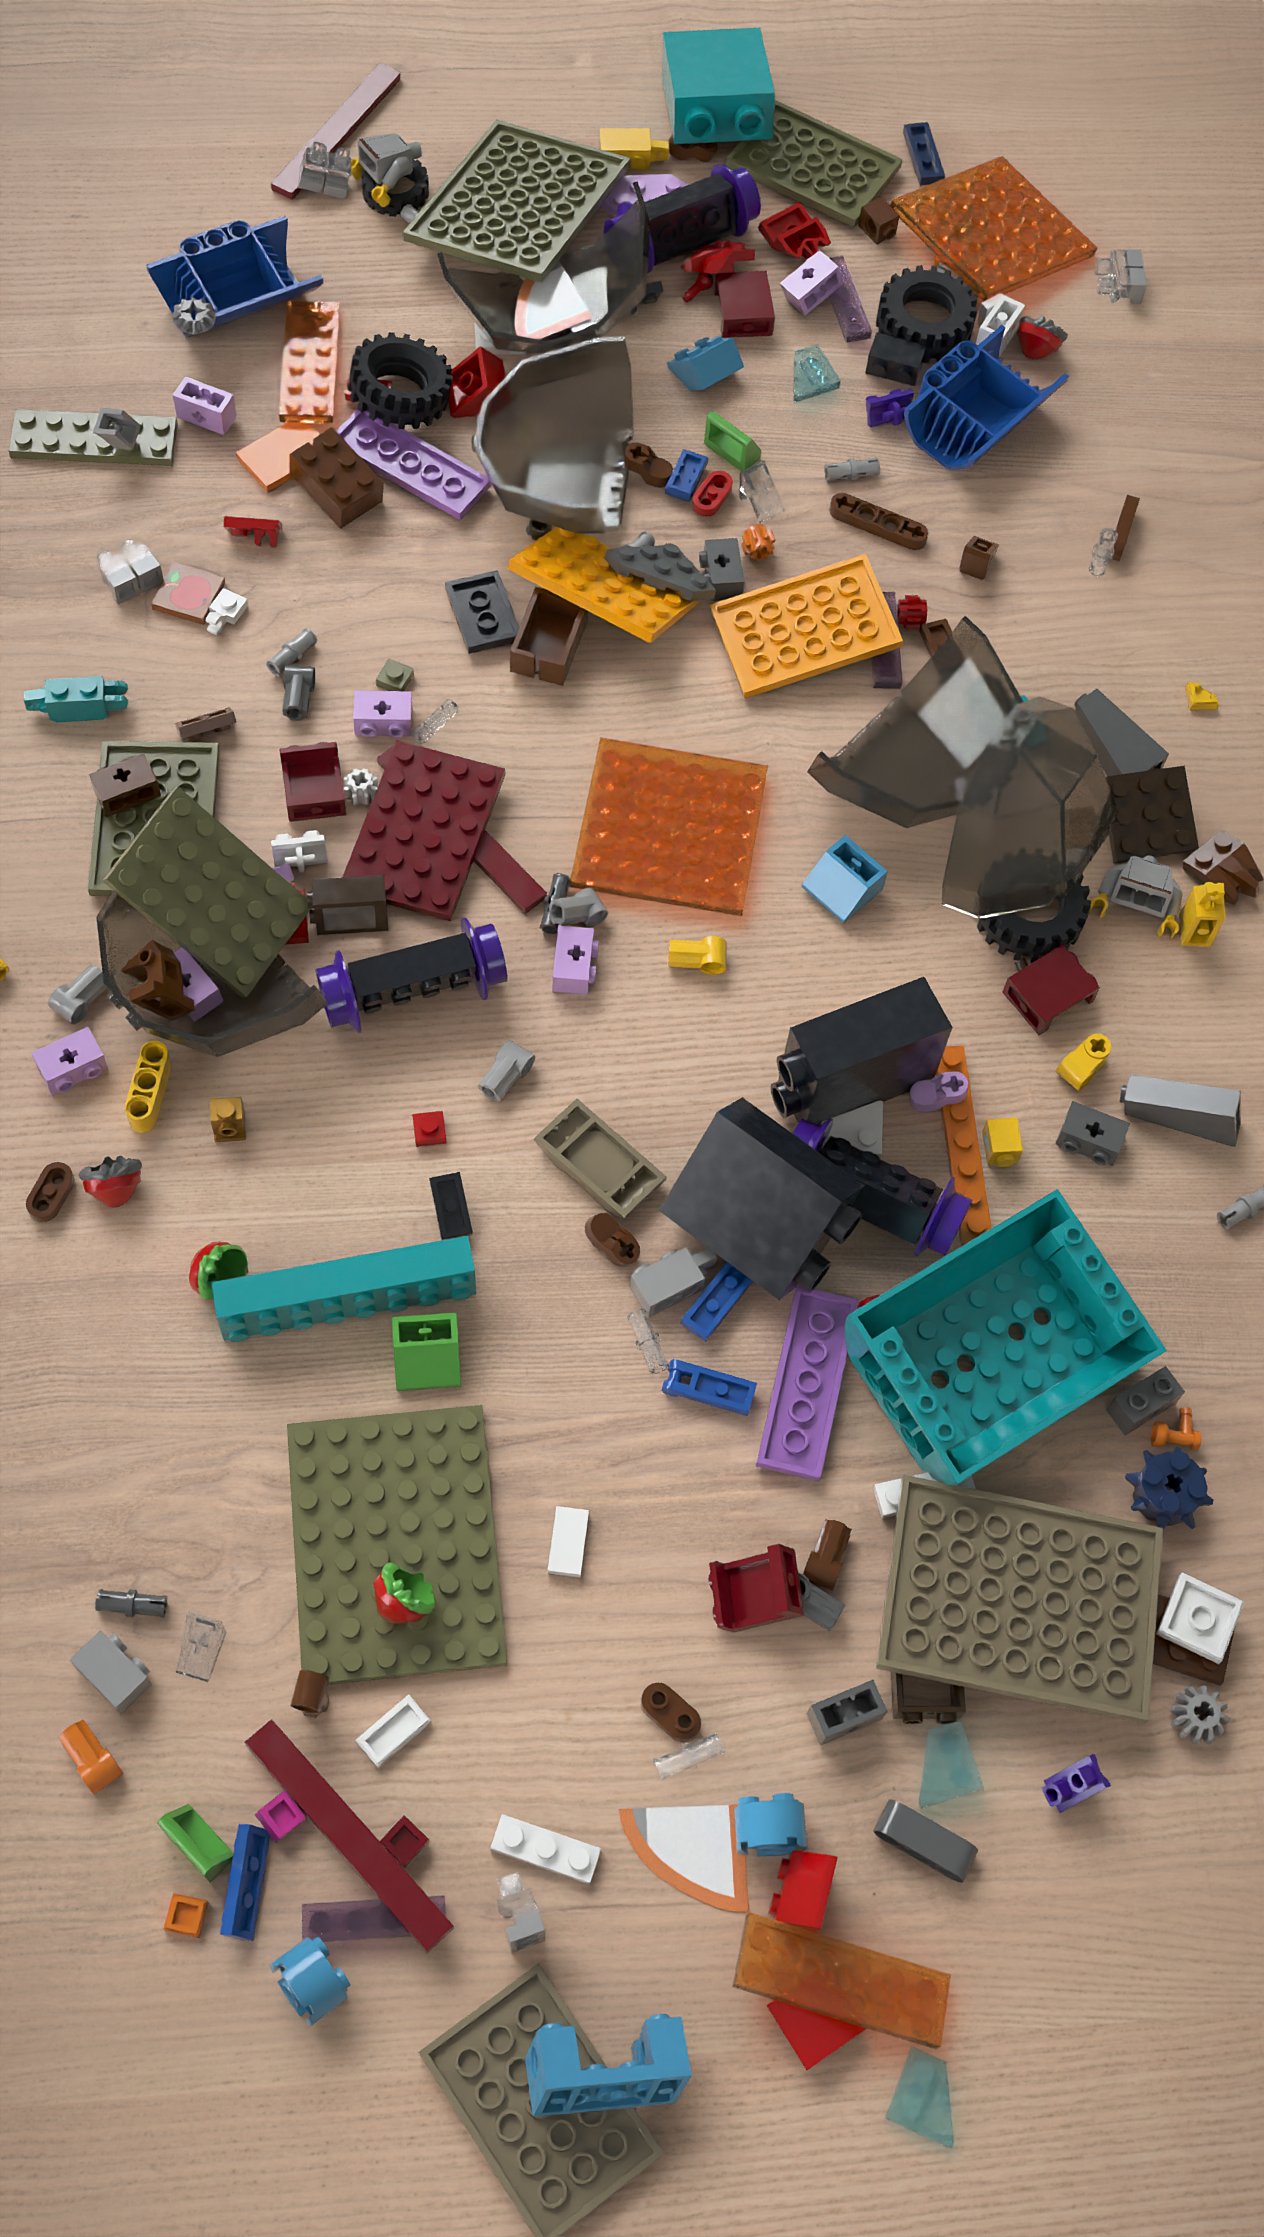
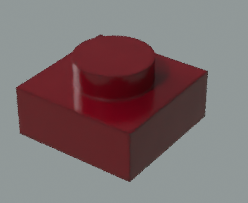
M403 1815L380 1842L406 1868L430 1840Z

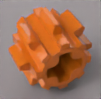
M762 524L749 526L750 528L745 530L742 536L744 542L741 543L744 554H749L751 559L755 561L767 559L769 555L773 554L775 549L773 543L776 540L772 530L767 531L766 526H762Z

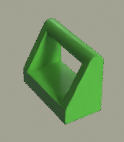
M714 411L707 415L704 444L743 473L761 458L762 450L753 439Z
M189 1804L165 1814L157 1822L166 1835L210 1883L232 1862L234 1853Z

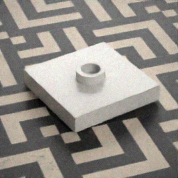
M1182 1572L1177 1579L1156 1635L1220 1664L1244 1601Z

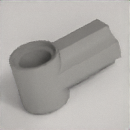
M585 888L573 897L553 899L548 906L549 918L553 924L566 925L584 922L587 927H593L600 924L608 916V910L593 888Z
M90 965L69 986L62 985L58 987L50 996L48 1006L71 1024H76L86 1016L90 1003L111 984L110 979L96 965Z
M507 1040L500 1048L494 1065L479 1083V1089L489 1099L500 1102L516 1080L523 1078L529 1072L535 1061V1055L513 1041Z

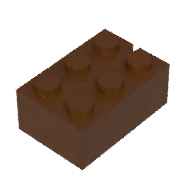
M333 427L315 437L313 445L307 442L289 454V473L340 529L383 502L384 482Z
M535 586L510 650V672L531 678L538 674L539 680L563 686L588 622V611L547 589Z

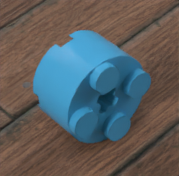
M791 1793L775 1794L772 1796L773 1800L759 1801V1797L755 1796L739 1798L738 1806L734 1808L737 1853L748 1856V1849H757V1856L788 1855L792 1850H796L797 1845L803 1851L806 1850L808 1846L804 1804L794 1799V1794Z
M318 1936L313 1940L306 1937L270 1964L273 1973L278 1969L280 1970L283 1978L277 1982L299 2016H302L304 2013L309 2015L306 2024L310 2027L347 1999L346 1992L350 1986V1982L344 1972L339 1967L334 1970L328 1962L327 1957L330 1953Z

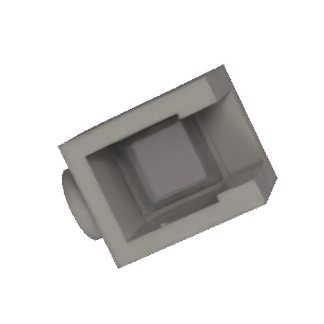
M100 408L93 433L102 437L114 448L133 450L141 425L124 410Z

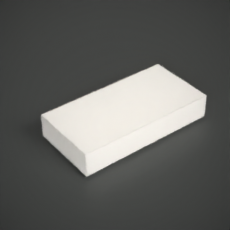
M556 1506L547 1573L580 1578L589 1510Z
M407 1695L358 1737L356 1743L374 1765L379 1768L431 1723V1720L412 1697Z

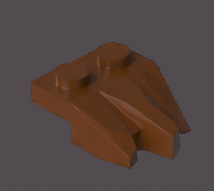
M1223 830L1183 860V869L1203 882L1224 883V901L1233 905L1238 901V893L1256 898L1259 892L1258 882L1264 880L1248 847Z

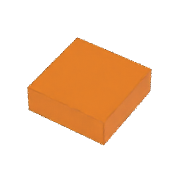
M173 1893L163 1930L200 1938L209 1904L208 1900Z

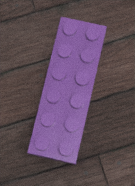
M357 409L337 430L338 434L372 471L458 520H461L491 487V478L406 430L398 429V426L390 423L389 427L383 425V420L379 418L374 421L369 419L368 411L361 413Z
M796 1286L757 1458V1467L820 1481L848 1352L845 1340V1322L848 1315L856 1311L857 1299L815 1289L808 1293L802 1287Z

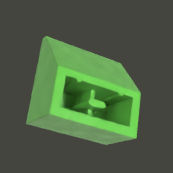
M457 1312L392 1317L396 1390L461 1387Z

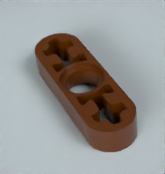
M1127 494L1107 558L1120 562L1140 498Z

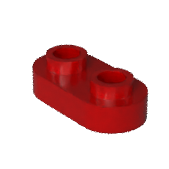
M717 470L711 472L693 496L692 507L698 515L708 517L717 513L732 491L733 479L730 474Z

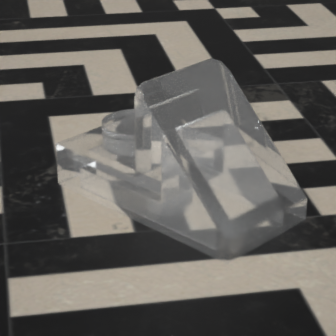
M764 460L740 472L739 498L740 500L749 498L759 523L765 522L786 511Z

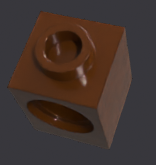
M880 197L861 207L858 226L877 245L896 235L900 215Z

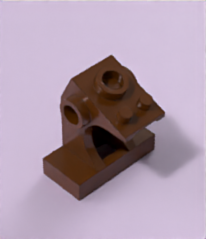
M151 940L134 958L129 959L128 963L121 969L122 973L129 974L140 982L147 980L146 983L129 990L130 1002L169 1021H174L195 1011L194 999L184 995L181 962L171 949Z

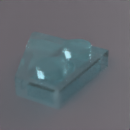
M818 344L795 351L793 371V401L795 403L840 388L841 380Z
M961 1720L928 1730L918 1802L920 1809L984 1789Z
M912 2046L885 2119L946 2148L952 2149L954 2138L947 2064L945 2061Z

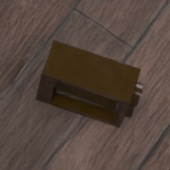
M384 875L312 879V891H307L308 909H311L309 911L310 924H316L317 935L388 931Z
M891 1672L893 1719H902L904 1724L923 1723V1719H936L938 1724L957 1723V1719H961L966 1713L965 1688L950 1684L951 1706H904L902 1674Z

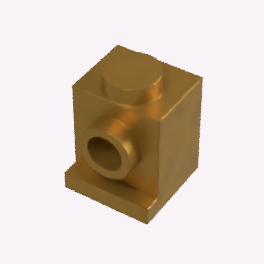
M242 1097L210 1098V1121L214 1132V1141L246 1140L245 1110Z

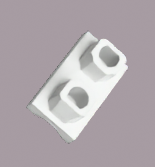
M317 830L306 831L303 837L292 838L289 834H279L276 836V840L271 841L275 868L289 863L290 867L298 866L299 873H304V866L327 863L324 835H320Z

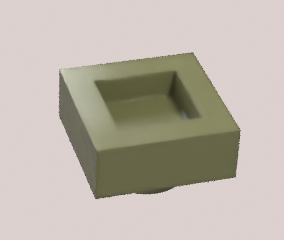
M388 659L376 678V686L388 691H405L414 676V669Z

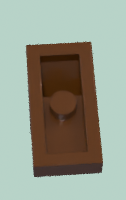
M973 536L964 548L959 571L984 580L999 544Z

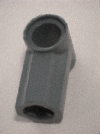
M285 666V694L282 711L283 715L291 720L301 721L302 718L308 715L310 693L314 692L315 667Z
M798 1573L800 1589L803 1592L801 1597L804 1616L826 1630L831 1631L845 1605L812 1585L804 1574Z

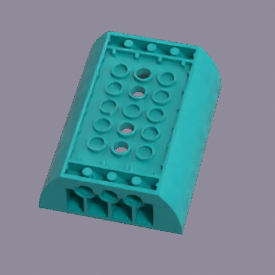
M1058 1189L848 1315L845 1322V1340L851 1362L920 1469L925 1473L928 1472L932 1478L946 1485H956L1167 1351ZM1034 1310H1042L1047 1314L1048 1322L1046 1325H1040L1034 1320ZM1010 1325H1016L1022 1330V1340L1016 1341L1009 1336L1008 1328ZM958 1357H967L971 1361V1372H963L958 1368ZM938 1372L945 1376V1388H937L932 1384V1373Z

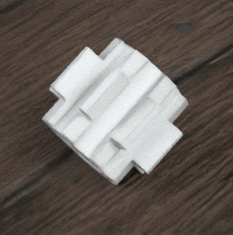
M353 769L351 774L343 778L345 786L343 788L344 796L349 797L350 801L353 800V805L364 804L365 806L369 804L370 800H373L377 791L378 779L373 777L372 773L369 774L368 769Z

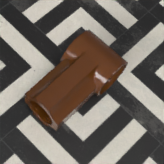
M825 1519L814 1552L811 1551L803 1572L810 1583L833 1591L843 1564L841 1559L852 1530L844 1523Z
M300 1670L290 1706L303 1711L304 1716L316 1718L320 1713L326 1712L329 1705V1697L326 1690L330 1678L314 1671Z

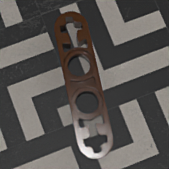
M846 493L835 494L831 499L829 511L836 520L911 550H920L926 545L929 532L926 526ZM869 513L873 516V519L864 520L860 517V514ZM894 523L898 528L896 530H888L884 524Z

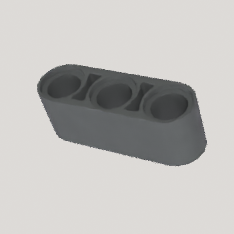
M892 1799L888 1800L873 1830L875 1835L946 1877L960 1883L964 1882L978 1853V1848L969 1841Z

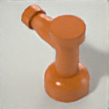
M1184 1407L1179 1410V1431L1169 1430L1166 1423L1155 1421L1151 1431L1152 1447L1162 1448L1168 1442L1190 1446L1191 1450L1198 1451L1201 1445V1432L1192 1431V1409Z

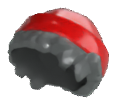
M1030 316L1022 317L1016 331L1024 356L1031 360L1042 359L1053 352H1057L1068 335L1060 326L1056 327L1053 320L1046 322L1044 316L1038 319H1032Z
M106 1156L101 1165L83 1168L79 1173V1177L83 1181L86 1193H89L108 1207L117 1208L125 1204L132 1197L137 1185L141 1182L142 1163L138 1159L128 1158L126 1160L123 1156H117L116 1160Z

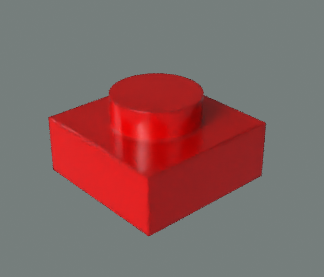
M443 1111L412 1114L416 1147L447 1143Z

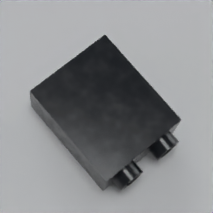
M923 976L790 1027L785 1052L777 1056L779 1078L770 1087L774 1104L783 1118L794 1115L798 1123L803 1118L820 1126L822 1121L876 1101L884 1102L910 1092L911 1087L918 1081L933 1079L953 1027L925 977Z
M742 1097L717 1111L659 1211L768 1293L781 1300L795 1289L797 1285L811 1293L824 1278L832 1262L821 1255L831 1238L840 1245L844 1243L859 1224L863 1213L852 1206L864 1185Z

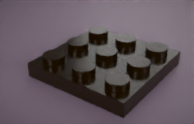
M1185 765L1106 776L1099 779L1114 863L1129 861L1131 856L1140 858L1145 856L1160 857L1194 852L1199 848Z

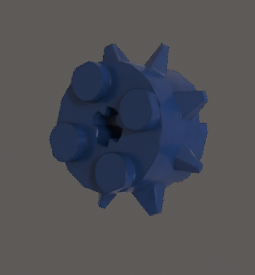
M1178 1447L1173 1452H1166L1156 1456L1148 1450L1143 1451L1146 1465L1140 1472L1126 1473L1125 1479L1135 1487L1133 1492L1135 1502L1131 1506V1510H1139L1146 1519L1150 1521L1152 1519L1155 1520L1156 1527H1161L1163 1530L1166 1526L1182 1522L1191 1529L1195 1528L1193 1512L1199 1506L1213 1505L1214 1501L1207 1495L1208 1486L1204 1477L1207 1469L1205 1467L1200 1468L1193 1459L1189 1458L1187 1453L1181 1452V1448Z

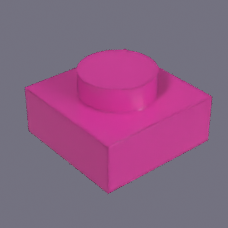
M286 1790L255 1814L275 1842H278L306 1819Z

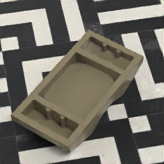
M579 1099L574 1100L534 1138L535 1143L561 1171L578 1181L598 1204L622 1220H625L667 1177Z

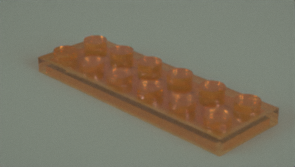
M287 301L279 408L280 422L333 423L340 317L339 302Z
M749 1912L745 1917L732 1987L916 2044L938 2049L942 2044L951 1974Z

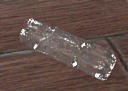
M447 699L440 705L442 708H437L423 721L424 725L420 724L413 730L414 739L420 744L427 742L431 738L430 734L434 735L449 721L447 718L451 719L458 713V705L455 702Z

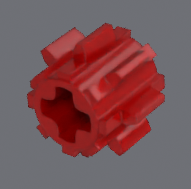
M905 595V599H899L897 604V624L904 625L906 629H919V625L926 624L927 601L920 599L918 595Z

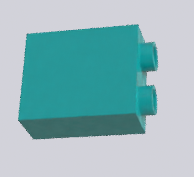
M760 27L663 32L662 80L674 144L773 139L775 91Z

